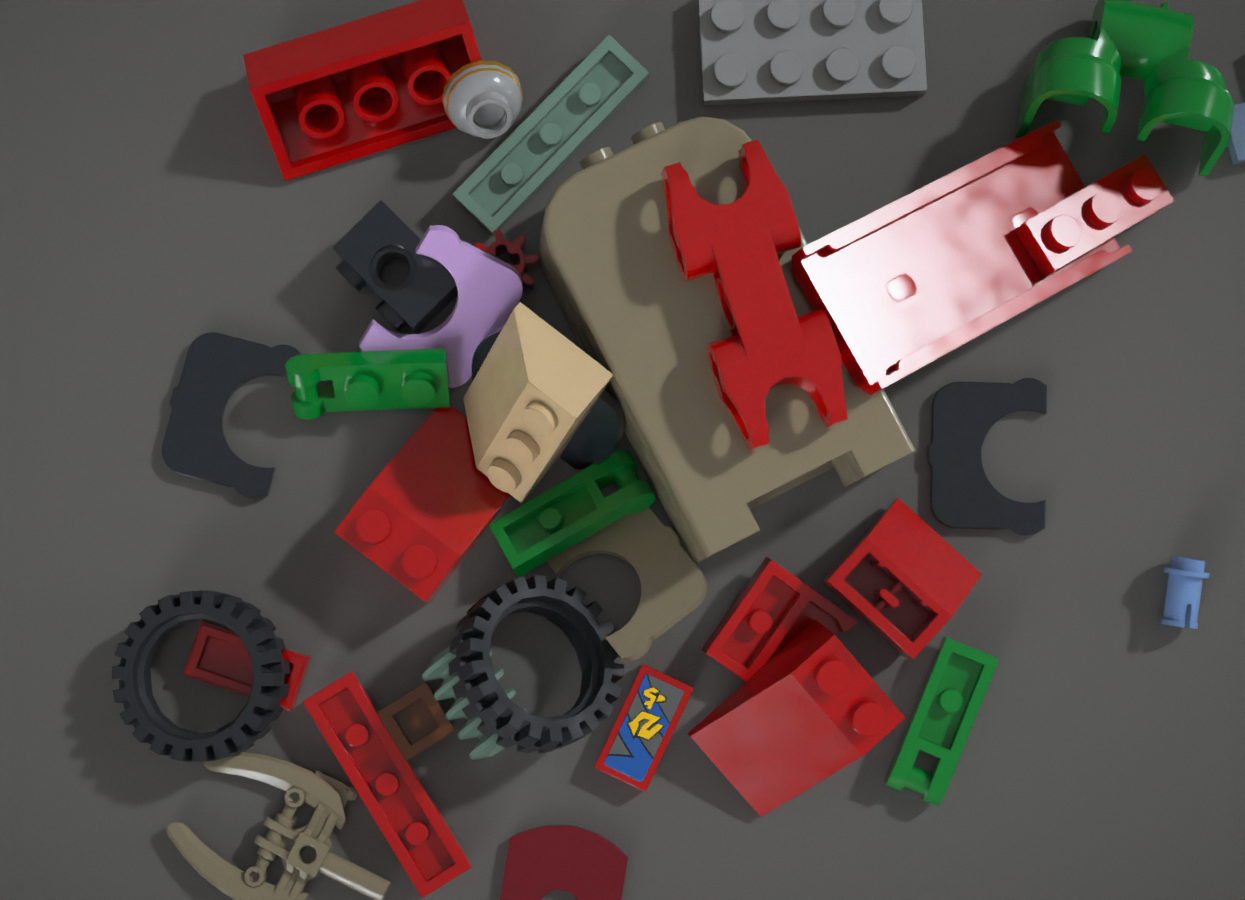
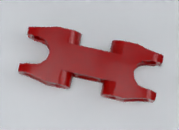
M759 140L744 143L742 148L738 150L740 158L739 168L743 179V195L731 204L714 205L702 199L691 184L688 173L683 169L680 162L665 166L661 173L667 205L668 236L680 272L685 281L712 274L731 336L707 343V355L720 399L734 419L749 451L765 447L770 443L768 436L769 427L765 415V398L770 389L776 385L793 384L805 390L814 402L818 414L824 420L826 427L843 423L848 419L842 380V358L830 321L822 309L800 316L796 315L777 256L779 253L799 248L801 246V235L788 190L776 174Z

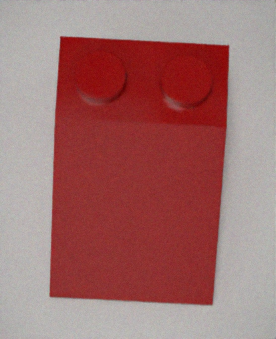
M451 405L450 407L435 408L368 486L334 533L423 601L431 603L488 528L489 524L510 499L511 495L497 489L489 481L488 477L476 468L467 417Z
M814 620L687 734L762 817L863 757L905 719V716L837 636L820 622Z

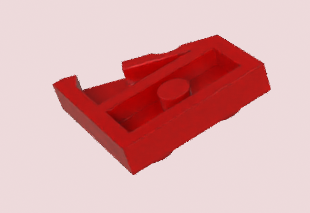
M766 557L701 650L744 681H747L814 620L820 622L834 634L840 631L843 633L849 631L858 621L775 561Z

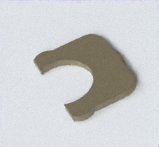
M650 508L637 514H627L546 561L558 578L566 568L577 560L596 554L619 557L636 570L641 584V597L638 608L631 620L623 628L605 637L624 662L634 661L645 655L652 641L656 640L695 610L703 602L707 593L706 579L698 566L681 547L682 542L671 527H665Z

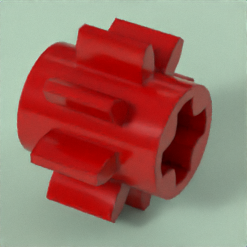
M496 229L494 235L496 242L488 247L482 243L476 242L474 244V247L498 258V255L505 253L509 255L511 262H520V264L513 267L519 272L522 284L527 288H534L535 283L526 272L527 267H534L540 263L539 256L534 254L524 256L522 252L526 245V236L524 234L518 236L513 243L504 240L501 230Z

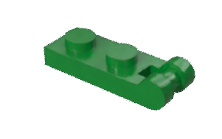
M446 348L301 354L291 357L285 364L288 383L295 387V391L291 395L293 414L300 419H315L325 412L450 407L451 388ZM319 381H333V385H317Z
M622 449L613 452L602 463L590 465L489 524L518 577L627 514L633 515L645 511L654 503L656 495L646 480H640L637 476L638 464L629 450ZM610 483L616 484L619 490L604 498L600 489Z
M948 637L942 638L897 753L888 768L884 785L898 791H902L904 787L921 793V800L935 806L940 805L999 658ZM919 750L937 757L931 772L913 766Z

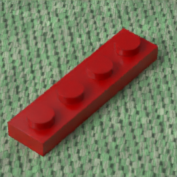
M354 671L347 673L302 701L422 898L472 868L471 861L409 760L406 761L377 714L378 709Z

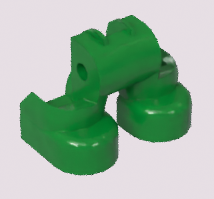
M1098 0L1092 15L1089 38L1067 37L1057 39L1047 44L1035 58L1022 94L1015 137L1021 138L1026 135L1040 104L1045 99L1086 106L1089 98L1099 101L1104 105L1100 132L1109 134L1117 118L1121 89L1120 75L1143 80L1145 102L1140 110L1137 140L1145 141L1152 128L1159 122L1204 131L1199 175L1207 177L1229 144L1234 100L1228 92L1222 73L1202 61L1188 59L1193 33V14L1168 9V3H1162L1160 7L1129 0Z

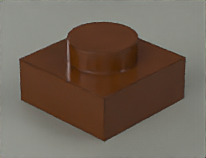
M428 681L377 712L406 761L457 730L453 722L446 718L447 712L440 701L434 698L433 695L435 693Z

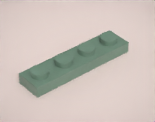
M608 35L452 194L453 198L494 236L495 230H501L649 78V72L611 35Z

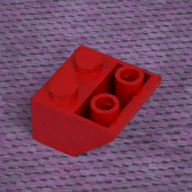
M896 498L821 582L904 658L914 659L951 619L982 574L899 498Z

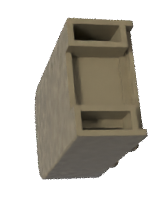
M698 117L679 122L665 129L662 122H657L635 133L631 137L634 145L616 154H613L610 147H606L582 159L579 162L582 170L559 185L546 206L538 248V256L543 274L582 350L613 374L604 390L621 402L624 416V432L680 538L686 553L695 564L760 531L750 510L832 468H835L844 487L916 451L884 389L873 395H869L856 387L843 362L842 380L848 416L845 422L826 427L824 420L818 414L814 402L805 390L793 384L776 385L770 389L765 398V415L769 427L768 436L770 443L765 447L749 451L734 419L720 399L708 360L707 343L731 336L712 274L685 281L678 267L668 236L667 205L661 175L665 166L680 162L683 169L687 171L691 184L699 196L714 205L731 204L743 195V179L739 168L740 158L738 150L742 148V144L752 140L744 130L724 119ZM800 228L801 246L777 254L797 316L813 312L810 303L792 273V255L808 245Z

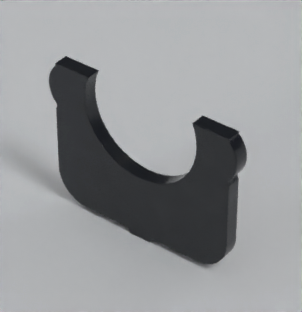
M216 332L205 333L197 337L188 349L179 386L173 389L169 404L172 407L162 444V456L166 465L172 471L184 476L231 488L234 487L239 494L247 498L258 499L268 496L275 468H262L250 465L241 460L232 451L226 441L223 430L224 410L232 394L251 379L262 376H278L287 379L286 362L291 357L301 355V353L289 345L282 344L269 347Z
M1023 378L1013 384L952 382L942 387L936 393L932 402L931 444L927 446V463L931 466V510L941 524L951 528H1010L1013 532L1020 535H1032L1045 529L1046 500L1035 503H1023L1011 500L999 493L991 485L984 472L982 447L990 428L1005 415L1017 411H1034L1044 415L1047 414V385L1034 378Z

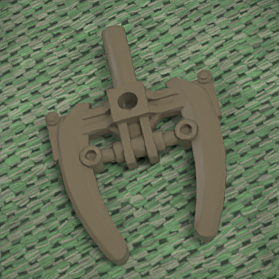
M240 752L227 758L203 762L204 766L210 771L244 776L286 791L284 797L286 804L282 812H277L274 819L269 816L266 817L263 825L269 827L266 836L257 835L254 843L260 846L257 852L259 857L254 867H250L244 872L227 862L209 848L184 823L173 822L167 826L169 838L192 867L218 890L234 900H306L309 893H303L302 891L307 881L319 877L321 873L373 900H383L391 885L390 881L332 853L335 846L332 845L330 836L335 826L340 830L343 828L347 820L345 806L348 800L353 801L358 798L357 790L318 770L314 773L289 761L267 755ZM305 802L313 806L315 810L307 826L298 829L291 828L294 823L292 818L297 808L303 806ZM278 855L282 859L285 870L277 885L266 882V869L270 861H275Z

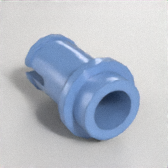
M1171 556L1170 567L1163 568V572L1169 573L1161 624L1198 629L1199 623L1197 621L1203 578L1209 579L1210 573L1204 572L1206 561Z

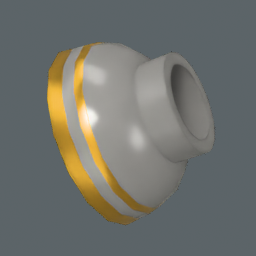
M479 60L464 65L452 74L444 87L442 102L449 120L460 131L474 137L490 139L504 134L512 126L521 111L523 92L518 76L510 67L497 61Z

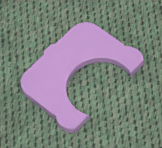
M430 225L415 251L416 254L425 255L440 262L453 276L458 295L452 313L438 327L420 334L396 333L382 327L372 319L359 341V347L362 352L446 348L450 388H455L466 383L472 376V359L477 346L493 330L504 326L513 309L518 304L523 292L522 279L519 272L513 266L465 241H461L457 233L451 228L443 225Z

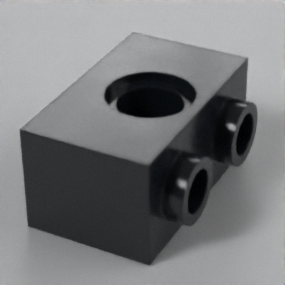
M380 200L332 247L343 260L335 268L358 292L368 285L382 299L375 308L398 332L407 324L416 334H419L458 295L457 286L451 273L440 262L428 256L416 254L415 249L421 239ZM392 259H402L410 264L408 278L403 283L395 286L383 283L380 273L384 264Z

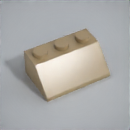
M521 302L513 309L463 398L476 468L485 474L497 489L509 493L520 503L523 502L559 459L613 377L610 371Z

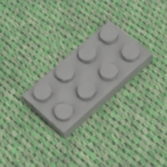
M698 0L703 106L921 96L927 92L922 0Z

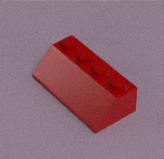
M419 0L243 55L249 88L284 181L457 128L449 120L443 106L444 87L452 74L461 67L482 60L463 0Z

